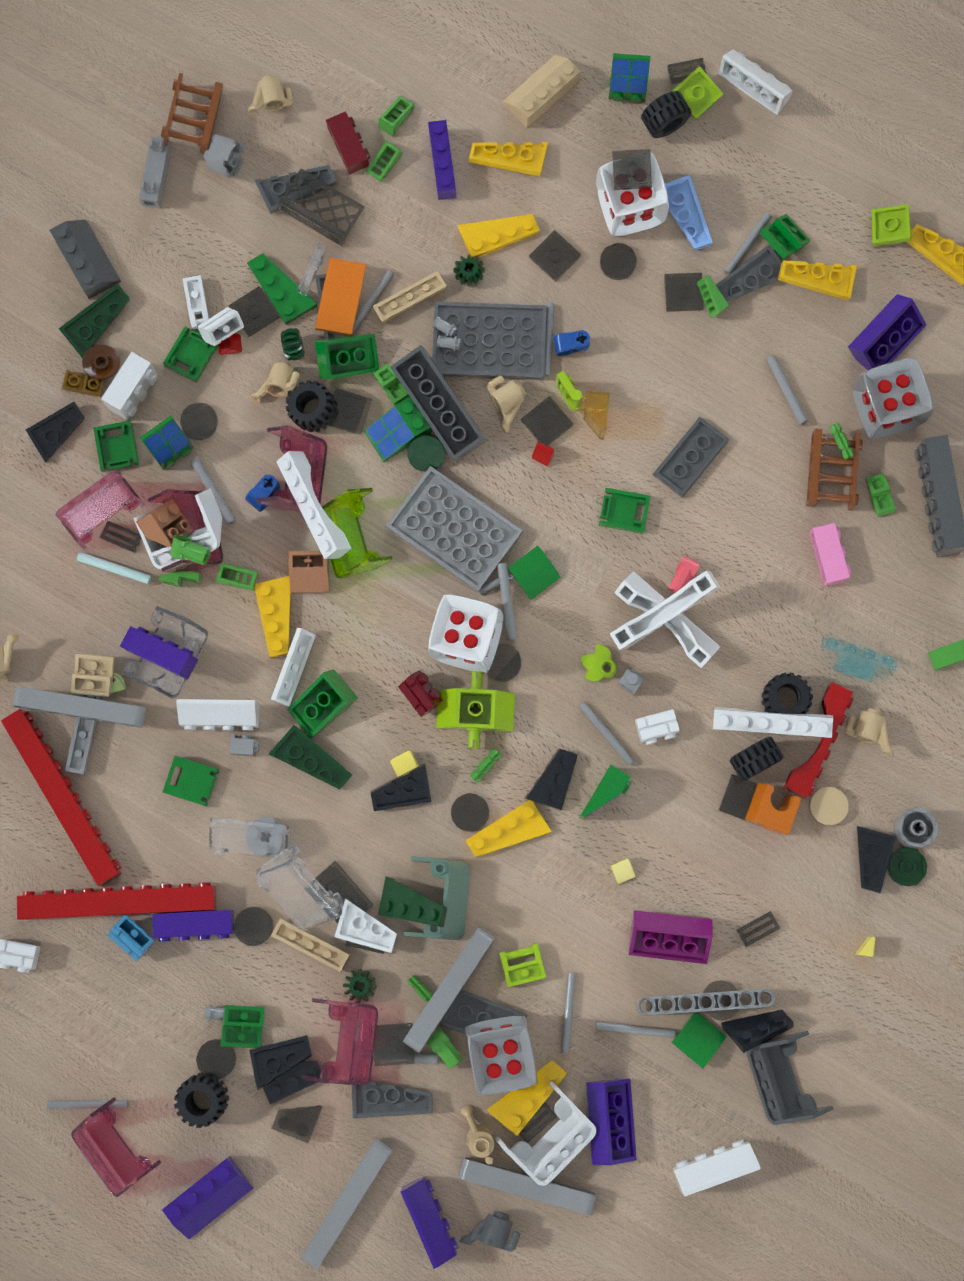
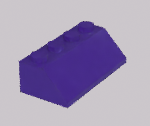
M897 294L854 339L848 348L855 360L867 370L893 362L927 324L913 299Z
M614 1079L586 1082L589 1120L596 1127L595 1137L591 1140L592 1165H615L636 1161L631 1080Z
M229 1156L164 1207L162 1211L177 1230L188 1239H191L250 1192L253 1186Z
M422 1177L403 1186L400 1192L433 1269L455 1257L457 1255L456 1249L459 1246L455 1237H450L448 1232L451 1229L447 1219H443L440 1214L442 1207L439 1200H434L431 1192L434 1189L430 1180L426 1181L425 1177Z

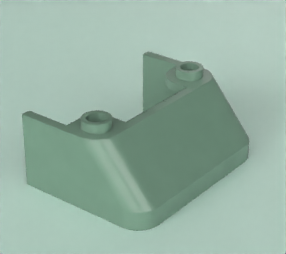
M411 856V860L414 862L431 863V874L435 878L445 879L443 905L447 907L444 927L425 924L424 933L404 932V936L459 940L465 932L470 877L469 866L461 861Z

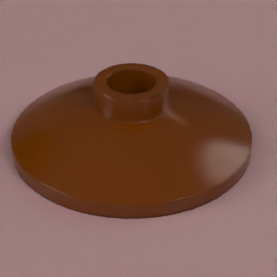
M96 345L85 352L82 366L86 374L91 378L104 380L112 377L118 371L120 358L112 347ZM101 363L105 364V366L99 367Z

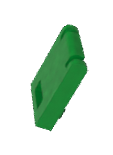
M185 326L165 358L163 365L197 383L216 351L218 344L216 346L211 345L210 347V344L203 340L202 335L194 330H191L187 336L189 328ZM179 361L189 366V373L175 366L176 363Z
M130 420L93 427L101 472L106 471L105 465H108L109 471L132 466L131 460L134 461L135 465H139L133 426ZM122 429L123 435L106 438L105 432Z
M605 488V493L612 496L604 495L600 518L607 521H599V526L643 534L650 496ZM637 505L644 506L642 522L634 520Z
M175 755L162 792L207 807L208 803L201 801L202 797L210 799L217 777L210 775V772L219 773V769ZM176 766L183 768L177 787L170 785Z

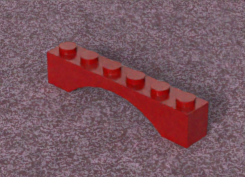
M833 682L828 685L821 704L824 715H833L832 738L822 737L816 751L808 761L790 771L783 787L784 790L803 799L807 798L808 795H812L815 789V785H813L814 780L819 778L823 771L821 764L830 755L831 750L828 748L831 743L834 744L838 736L836 730L839 725L842 726L846 718L844 712L846 708H850L854 700L851 697L853 691Z

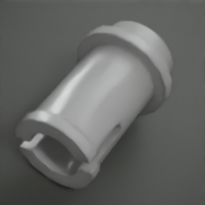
M440 316L433 323V327L445 333L446 337L453 338L458 331L456 324H450Z
M438 335L437 348L453 349V351H456V349L460 350L461 338Z
M212 1005L205 1007L204 1019H208V1021H211V1019L223 1020L224 1008H214Z

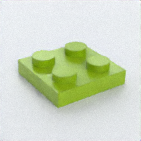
M700 66L672 90L679 91L692 111L691 116L695 120L723 96V92Z
M909 204L871 209L873 246L911 241Z

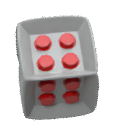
M916 358L903 359L872 368L860 374L853 384L855 404L864 430L870 439L882 438L915 428L925 423L933 413L932 397L922 368Z
M525 1016L502 1017L474 1023L465 1027L471 1067L478 1095L504 1093L527 1088L538 1083L533 1048Z

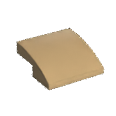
M76 653L71 693L109 697L113 682L115 657Z

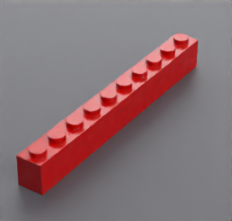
M20 708L0 720L97 886L102 887L120 876L121 865L116 858L113 859L111 857V848L107 842L103 843L101 840V831L96 825L93 826L91 823V814L81 806V797L71 789L73 784L68 776L64 777L62 774V765L52 757L53 750L48 743L45 744L42 740L44 735L39 727L35 728L32 723L34 718L31 713Z
M211 882L199 883V887H191V883L179 884V888H172V884L160 885V889H152V885L140 886V890H133V886L121 887V891H113V887L101 888V892H94V888L82 889V893H74V889L62 890V894H55V890L43 891V895H35V891L23 892V896H17V920L217 910L216 886H211Z

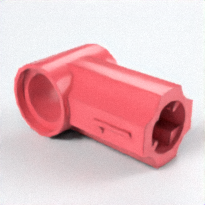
M683 555L668 589L676 593L689 583L691 578H694L700 563Z

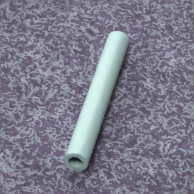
M79 552L77 556V561L145 584H149L152 578L149 574Z

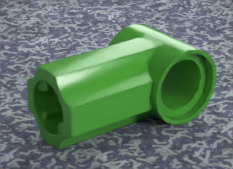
M175 535L170 556L180 560L188 559L205 565L211 552L209 548L191 542V539L186 536Z
M439 1027L432 1033L427 1044L451 1069L463 1057L450 1042L451 1039Z

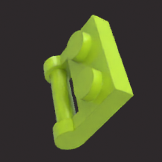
M561 371L556 375L555 386L570 409L578 411L581 407L582 392L575 390L571 376Z
M538 943L532 944L531 947L507 953L505 951L499 952L508 987L546 978ZM534 954L536 959L513 966L508 965V960Z

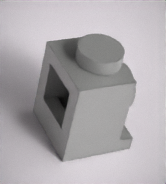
M627 669L620 679L618 686L634 695L644 679L637 671Z
M231 734L229 751L231 755L255 757V752L259 751V741L252 739V736L240 735V738H238L237 735Z

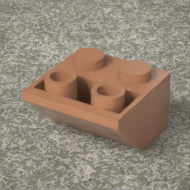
M170 499L136 521L147 539L167 547L172 546L175 535L186 536L193 531L173 499Z
M289 551L291 593H329V559H324L321 551Z

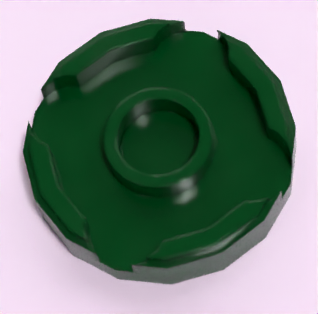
M431 434L419 435L410 442L407 457L415 469L426 472L430 466L437 469L442 464L445 458V449L438 437Z
M904 847L897 849L891 854L887 870L895 883L908 887L922 881L927 872V863L924 856L918 850Z

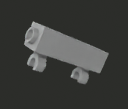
M161 136L157 138L151 137L139 195L142 206L158 209L161 208L172 152L170 140H168L166 146L164 145V137Z

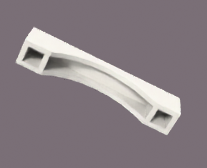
M288 451L276 461L324 559L340 558L352 548L344 532L333 523L318 502L311 483V466L304 452Z
M705 571L675 594L644 614L625 623L611 632L610 635L619 650H626L721 587L710 571Z
M634 571L614 592L628 605L645 612L666 600ZM683 614L678 615L665 624L679 640L686 655L700 668L720 648L715 641Z
M716 707L714 709L713 729L832 738L833 715L782 714Z

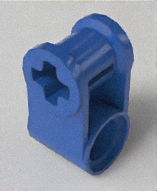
M584 330L560 333L553 337L557 356L583 352L590 346V336ZM580 338L583 339V341H584L583 344L580 343V341H579Z
M265 475L247 493L245 500L261 512L279 493L280 483L274 476Z

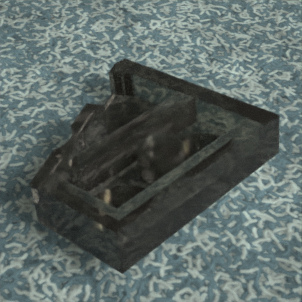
M323 1106L279 1109L271 1129L309 1143Z

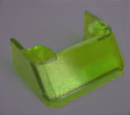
M372 488L348 489L321 506L333 523L344 532L352 548L342 557L330 559L337 578H348L376 570L393 560L392 556L380 557L376 551H367L358 517L365 510L362 498L373 492Z

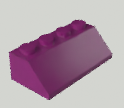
M634 910L629 955L707 964L713 937L712 919Z

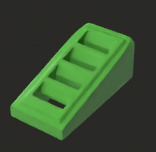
M399 96L379 118L378 127L393 136L415 105Z
M386 141L366 172L382 182L403 152ZM388 150H390L391 152H393V153H394L393 157H392L391 155H389L388 153H386V152H387ZM386 156L390 159L389 163L382 159V157ZM379 161L386 165L385 169L378 165ZM376 167L382 174L379 175L373 169Z
M709 275L697 282L711 318L729 306Z
M221 563L216 582L253 591L258 572ZM226 570H228V578L224 579ZM233 572H237L235 581H231ZM242 573L244 574L242 583H239L240 574ZM251 575L250 583L246 585L247 576Z

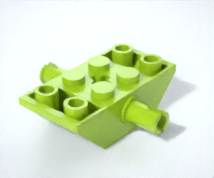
M471 671V688L438 690L443 701L437 706L436 729L469 731L468 749H473V741H475V749H480V732H513L515 693L483 689L484 672L478 671V679H476L477 671ZM474 706H478V709H481V711H479L477 714H474L473 711H470V709H474Z

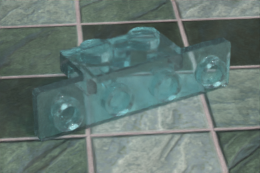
M834 638L822 639V648L839 653L834 671L871 682L877 665L894 671L897 669V661L891 656H880L868 649L864 651L858 649L853 644L848 643L845 645L839 643Z

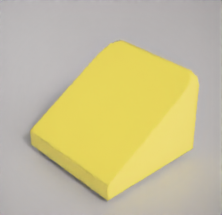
M411 750L390 760L398 777L419 766Z
M629 858L610 866L617 884L636 877Z
M868 937L855 955L873 957L876 938Z

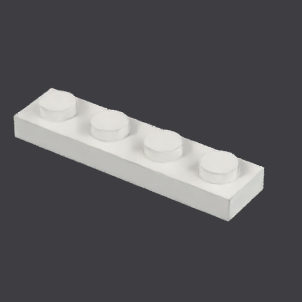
M297 628L271 700L290 707L316 637L315 634L302 628Z

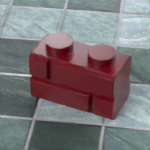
M420 670L411 674L398 686L420 717L430 713L443 701L440 697V692L433 688L428 676Z

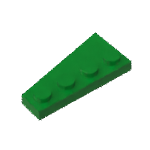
M263 253L247 262L285 325L317 307V303Z

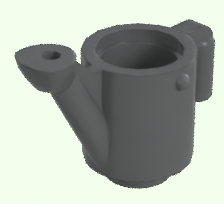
M495 1210L494 1214H488L469 1235L463 1236L459 1242L471 1245V1243L480 1240L482 1243L512 1252L517 1247L520 1233L513 1231L510 1242L507 1243L513 1222L509 1220L510 1215Z

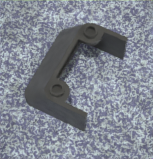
M808 1031L772 1039L747 1051L749 1064L766 1117L774 1125L814 1119L834 1110L833 1106L817 1108L816 1102L811 1095L800 1094L788 1056L796 1053V1040L809 1035Z

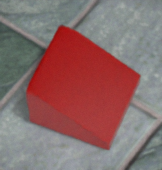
M234 333L225 340H221L218 344L219 355L241 353V335Z
M537 442L532 459L548 466L555 450L541 442Z

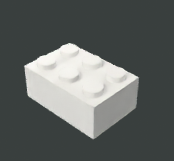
M131 352L101 400L110 411L128 421L130 417L135 415L139 402L146 398L150 385L153 386L156 382L157 372L149 361Z

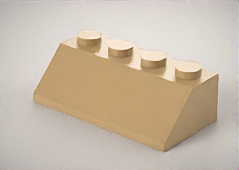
M554 55L503 100L502 104L528 128L580 81L581 71L568 58Z

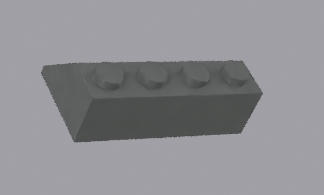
M86 219L65 221L49 230L88 299L121 282Z

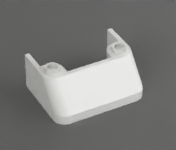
M209 488L195 495L206 527L193 531L186 535V537L190 538L193 543L209 548L210 552H212L220 545L222 515L212 490ZM148 511L133 518L135 523L151 511ZM136 523L151 562L156 568L164 569L188 560L171 557V547L147 539Z
M552 1081L549 1083L550 1086L561 1096L554 1106L555 1114L560 1120L533 1147L527 1142L520 1141L510 1149L498 1136L495 1138L503 1150L541 1186L549 1184L596 1134L595 1125Z

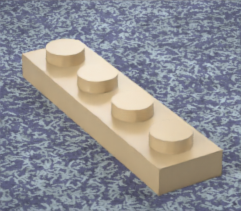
M436 271L375 304L373 309L383 324L447 289V286L439 272Z
M281 918L271 934L273 938L338 972L342 971L350 954Z

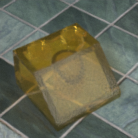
M587 391L586 397L582 396L580 413H584L583 420L598 438L604 440L610 393Z

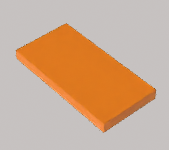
M329 258L315 330L352 336L367 267L366 264Z

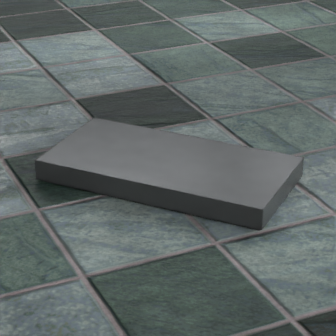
M699 417L656 469L653 476L683 498L728 443L729 439Z
M461 990L442 1018L440 1025L466 1034L465 1027L474 1023L509 1016H525L527 1018V1014Z

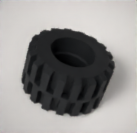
M672 91L651 102L641 114V120L653 138H661L683 126L690 118L692 111L679 91Z
M306 380V384L300 382V386H296L293 392H289L288 396L290 398L286 399L288 406L285 407L289 418L304 431L313 432L315 430L319 432L320 428L326 429L328 423L332 424V417H336L334 412L337 410L336 399L322 383L312 382L311 380ZM313 399H319L317 409L310 414H304L306 404Z
M791 672L774 676L765 685L761 695L763 698L761 701L762 705L765 706L764 711L768 713L806 714L812 705L813 694L810 692L812 690L811 686L808 687L807 680L803 681L801 679L802 676H795ZM787 687L796 693L797 704L795 707L788 709L778 703L776 694L780 688Z
M771 736L747 747L732 756L729 761L740 780L746 781L780 762L784 756Z
M203 1072L198 1073L183 1082L176 1092L178 1094L174 1097L177 1103L174 1104V1107L179 1110L177 1112L178 1117H183L181 1121L184 1123L189 1122L188 1126L193 1127L196 1124V1128L207 1127L225 1113L224 1110L228 1107L226 1102L229 1100V1095H226L228 1089L227 1087L223 1088L224 1082L222 1080L219 1082L217 1080L218 1076L214 1075L211 1077V1073L204 1075ZM195 1090L203 1091L209 1097L210 1108L208 1110L201 1109L195 1104L193 1099Z

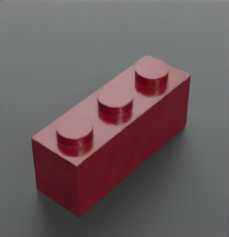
M345 111L326 119L329 133L349 175L368 167L370 154L367 148L363 149L361 145L363 140L360 133H356L354 130L356 125L352 116L348 117Z

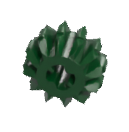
M470 254L467 255L466 259L461 255V261H456V267L453 268V272L456 274L455 279L460 280L461 285L465 284V282H467L469 287L471 282L477 285L478 279L482 280V274L485 273V268L482 267L483 261H478L477 255L473 259Z
M289 328L282 331L281 342L286 359L294 361L303 358L305 352L300 331L297 328Z
M359 969L357 976L353 970L351 971L353 979L349 976L345 977L350 984L344 983L343 987H349L350 990L345 991L344 994L352 993L349 999L351 1001L357 996V1003H361V996H363L367 1002L369 998L366 994L368 993L370 996L375 994L370 991V988H377L375 984L370 985V982L374 981L375 977L368 980L369 971L362 976L363 970ZM358 980L360 983L364 982L365 984L362 992L360 989H355Z

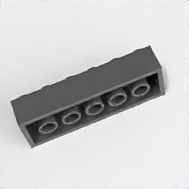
M422 345L390 367L454 461L458 462L488 441Z
M948 435L925 438L915 450V458L920 464L918 474L919 478L923 481L922 495L926 497L927 502L925 512L927 516L929 515L930 523L928 528L934 540L932 541V550L936 552L937 557L958 555L964 551V519Z

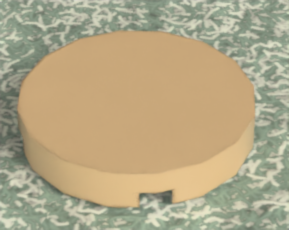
M835 787L818 789L809 801L811 816L822 825L832 826L838 824L845 819L848 813L849 803L847 797L841 790Z

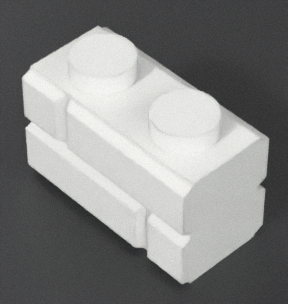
M229 307L198 326L203 340L213 346H216L221 340H225L244 328L239 313Z
M673 709L635 720L640 742H646V745L657 743V739L662 737L665 740L675 738L676 733H679Z
M0 939V968L10 969V966L18 967L17 971L29 973V970H35L41 947Z

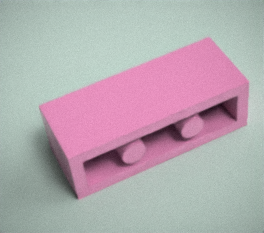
M835 523L812 528L809 533L824 587L847 581L850 578L851 569L849 564L845 562L846 551L844 546L840 544L841 533L839 528H836Z

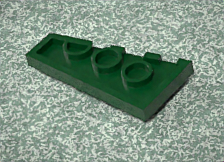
M117 284L62 325L59 330L83 359L85 352L95 345L130 301V298Z
M295 725L291 727L269 753V755L339 790L353 776Z
M385 877L378 915L444 927L447 907L421 895V893L408 888V886L395 881L391 877Z

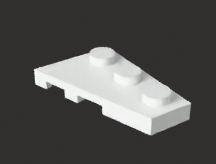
M345 899L334 937L392 953L397 933Z

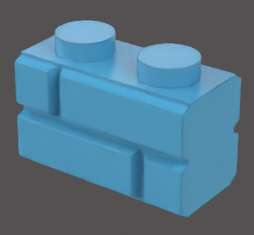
M126 914L113 926L107 935L127 954H130L136 962L155 941Z

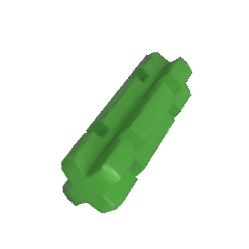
M833 424L830 426V431L832 435H835L834 439L840 451H843L844 459L853 457L854 452L849 447L850 444L844 432L841 431L840 424Z
M492 749L489 757L486 756L476 767L477 770L470 774V777L475 782H480L483 778L482 775H486L493 767L494 761L500 759L501 753L496 749Z
M412 976L408 980V984L415 988L417 994L424 1001L429 1002L433 994L423 983L419 982L420 980L417 976Z

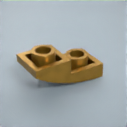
M66 370L61 389L100 397L104 380L94 379L87 374L84 375Z

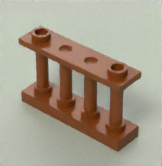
M179 73L178 80L174 79L172 90L175 92L167 125L162 127L161 137H164V145L166 146L169 137L197 143L198 146H201L200 154H204L207 149L209 150L221 100L223 83L215 82L214 89L211 88L209 90L182 83L183 73ZM180 91L209 97L211 103L204 105L179 99ZM180 106L205 112V115H208L207 120L203 119L202 121L175 114L176 108ZM173 121L199 127L201 130H204L203 135L196 136L172 130Z
M815 428L811 438L806 506L814 507L820 500L848 503V510L852 511L859 501V494H856L859 450H862L863 439H860V433H856L853 440H848L849 447L854 452L852 458L844 459L843 457L824 456V454H821V447H824V445H838L834 438H826L825 435H822L823 429ZM826 463L851 466L850 477L822 474V472H819L820 465ZM818 483L850 484L849 495L823 493L821 490H818Z

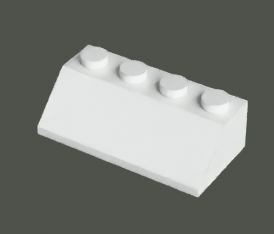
M733 49L722 57L718 74L778 115L790 100L793 90L787 84L778 81L773 74L762 70L757 63L749 61L741 52H736Z
M177 699L176 701L179 725L184 727V730L193 731L196 730V727H204L203 730L215 731V727H223L224 731H234L235 728H242V731H254V728H259L260 705L255 700Z
M743 1139L732 1143V1147L725 1149L722 1146L714 1149V1153L706 1156V1153L695 1156L693 1161L687 1162V1160L677 1162L676 1167L672 1169L680 1192L685 1197L760 1170V1165L748 1141L744 1142Z

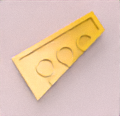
M496 142L472 143L469 162L540 177L548 142H542L541 144H533V142H525V144H514V142H506V144H497Z
M533 214L457 225L472 259L476 255L481 257L540 233Z
M916 224L911 230V241L907 243L962 286L964 284V247L955 244V241L949 238L940 237L938 233Z
M783 260L778 280L848 301L851 298L857 265L808 264L801 261Z
M289 576L256 583L254 586L270 659L287 655L289 652L291 601Z
M528 800L465 841L474 856L479 857L551 833L552 831L533 801Z
M550 1061L536 1072L537 1084L510 1091L487 1109L491 1115L514 1135L518 1136L554 1092L549 1083L552 1081L558 1087L568 1074L554 1061Z

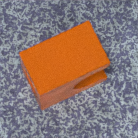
M758 783L745 820L777 834L789 835L802 798L785 795L781 806L775 809L771 804V794L774 791V786Z

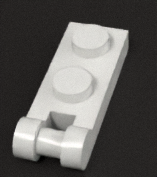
M201 275L182 279L192 330L198 329L200 324L209 319ZM202 314L203 318L196 319L195 315Z

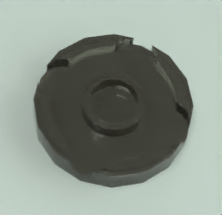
M614 243L609 247L607 246L601 253V270L610 279H626L632 275L636 268L637 258L635 253L626 244Z
M194 403L184 409L181 414L180 424L183 432L189 438L204 440L215 433L218 417L211 406L205 403Z
M498 644L492 665L487 673L488 676L498 682H506L516 677L521 669L519 652L509 644Z
M468 793L461 795L452 805V821L462 831H478L485 826L489 819L488 804L484 798L477 794Z
M249 907L237 915L234 931L242 943L257 946L269 939L273 933L274 924L272 917L267 911L260 907Z
M722 980L708 984L703 993L738 990L733 984ZM723 995L720 999L721 1004L727 1007L730 1004V998ZM705 996L701 999L702 1007L708 1008L711 1003L710 999ZM739 1009L706 1011L705 1013L716 1020H728Z
M213 1039L200 1047L196 1062L198 1069L201 1073L203 1072V1075L211 1073V1077L216 1075L218 1079H221L232 1072L236 1065L237 1057L233 1047H220L221 1039Z

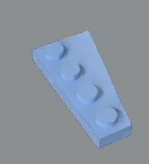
M688 175L666 183L669 212L694 250L713 245L691 176Z

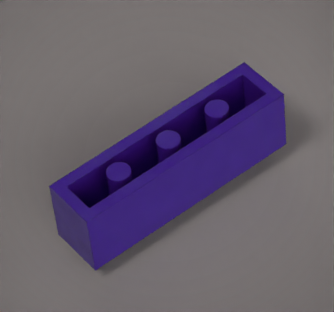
M447 121L428 122L438 200L456 198Z
M130 626L120 644L121 648L184 679H189L199 660L193 656V651L185 647L181 650L178 648V644L170 640L166 643L163 641V637L155 633L151 636L148 634V630L140 626L138 629Z
M234 910L152 914L153 938H159V942L171 941V937H178V941L190 940V936H198V940L210 939V935H217L218 939L229 938V934H235Z

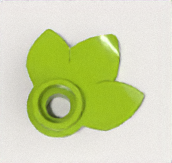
M597 644L595 654L583 655L580 658L582 665L588 670L585 679L597 682L603 677L610 678L617 672V665L611 659V652L604 645ZM604 666H610L611 670L606 672Z

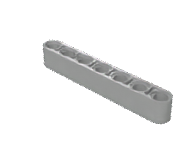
M16 687L12 704L14 707L138 728L143 727L146 708L25 687Z
M478 927L404 1038L403 1042L420 1053L491 946L495 937Z
M769 989L644 997L637 1002V1011L642 1015H661L765 1008L774 1004L775 995ZM762 993H767L770 997L767 1004L762 1003L760 1000ZM747 994L749 996L750 1002L748 1005L741 1003V995ZM723 995L730 998V1004L727 1007L723 1006L720 1002ZM704 996L710 999L711 1003L708 1008L702 1007L700 1003ZM683 998L690 1000L691 1006L689 1009L682 1008L681 1000ZM664 999L671 1002V1008L668 1011L661 1008V1002ZM645 1000L651 1003V1010L649 1012H644L641 1009V1003Z
M377 1138L375 1139L300 1258L316 1270L319 1268L392 1152V1148Z
M463 1157L458 1178L586 1215H592L597 1197L595 1193L553 1181L545 1186H541L528 1174L493 1164L489 1165L486 1162Z

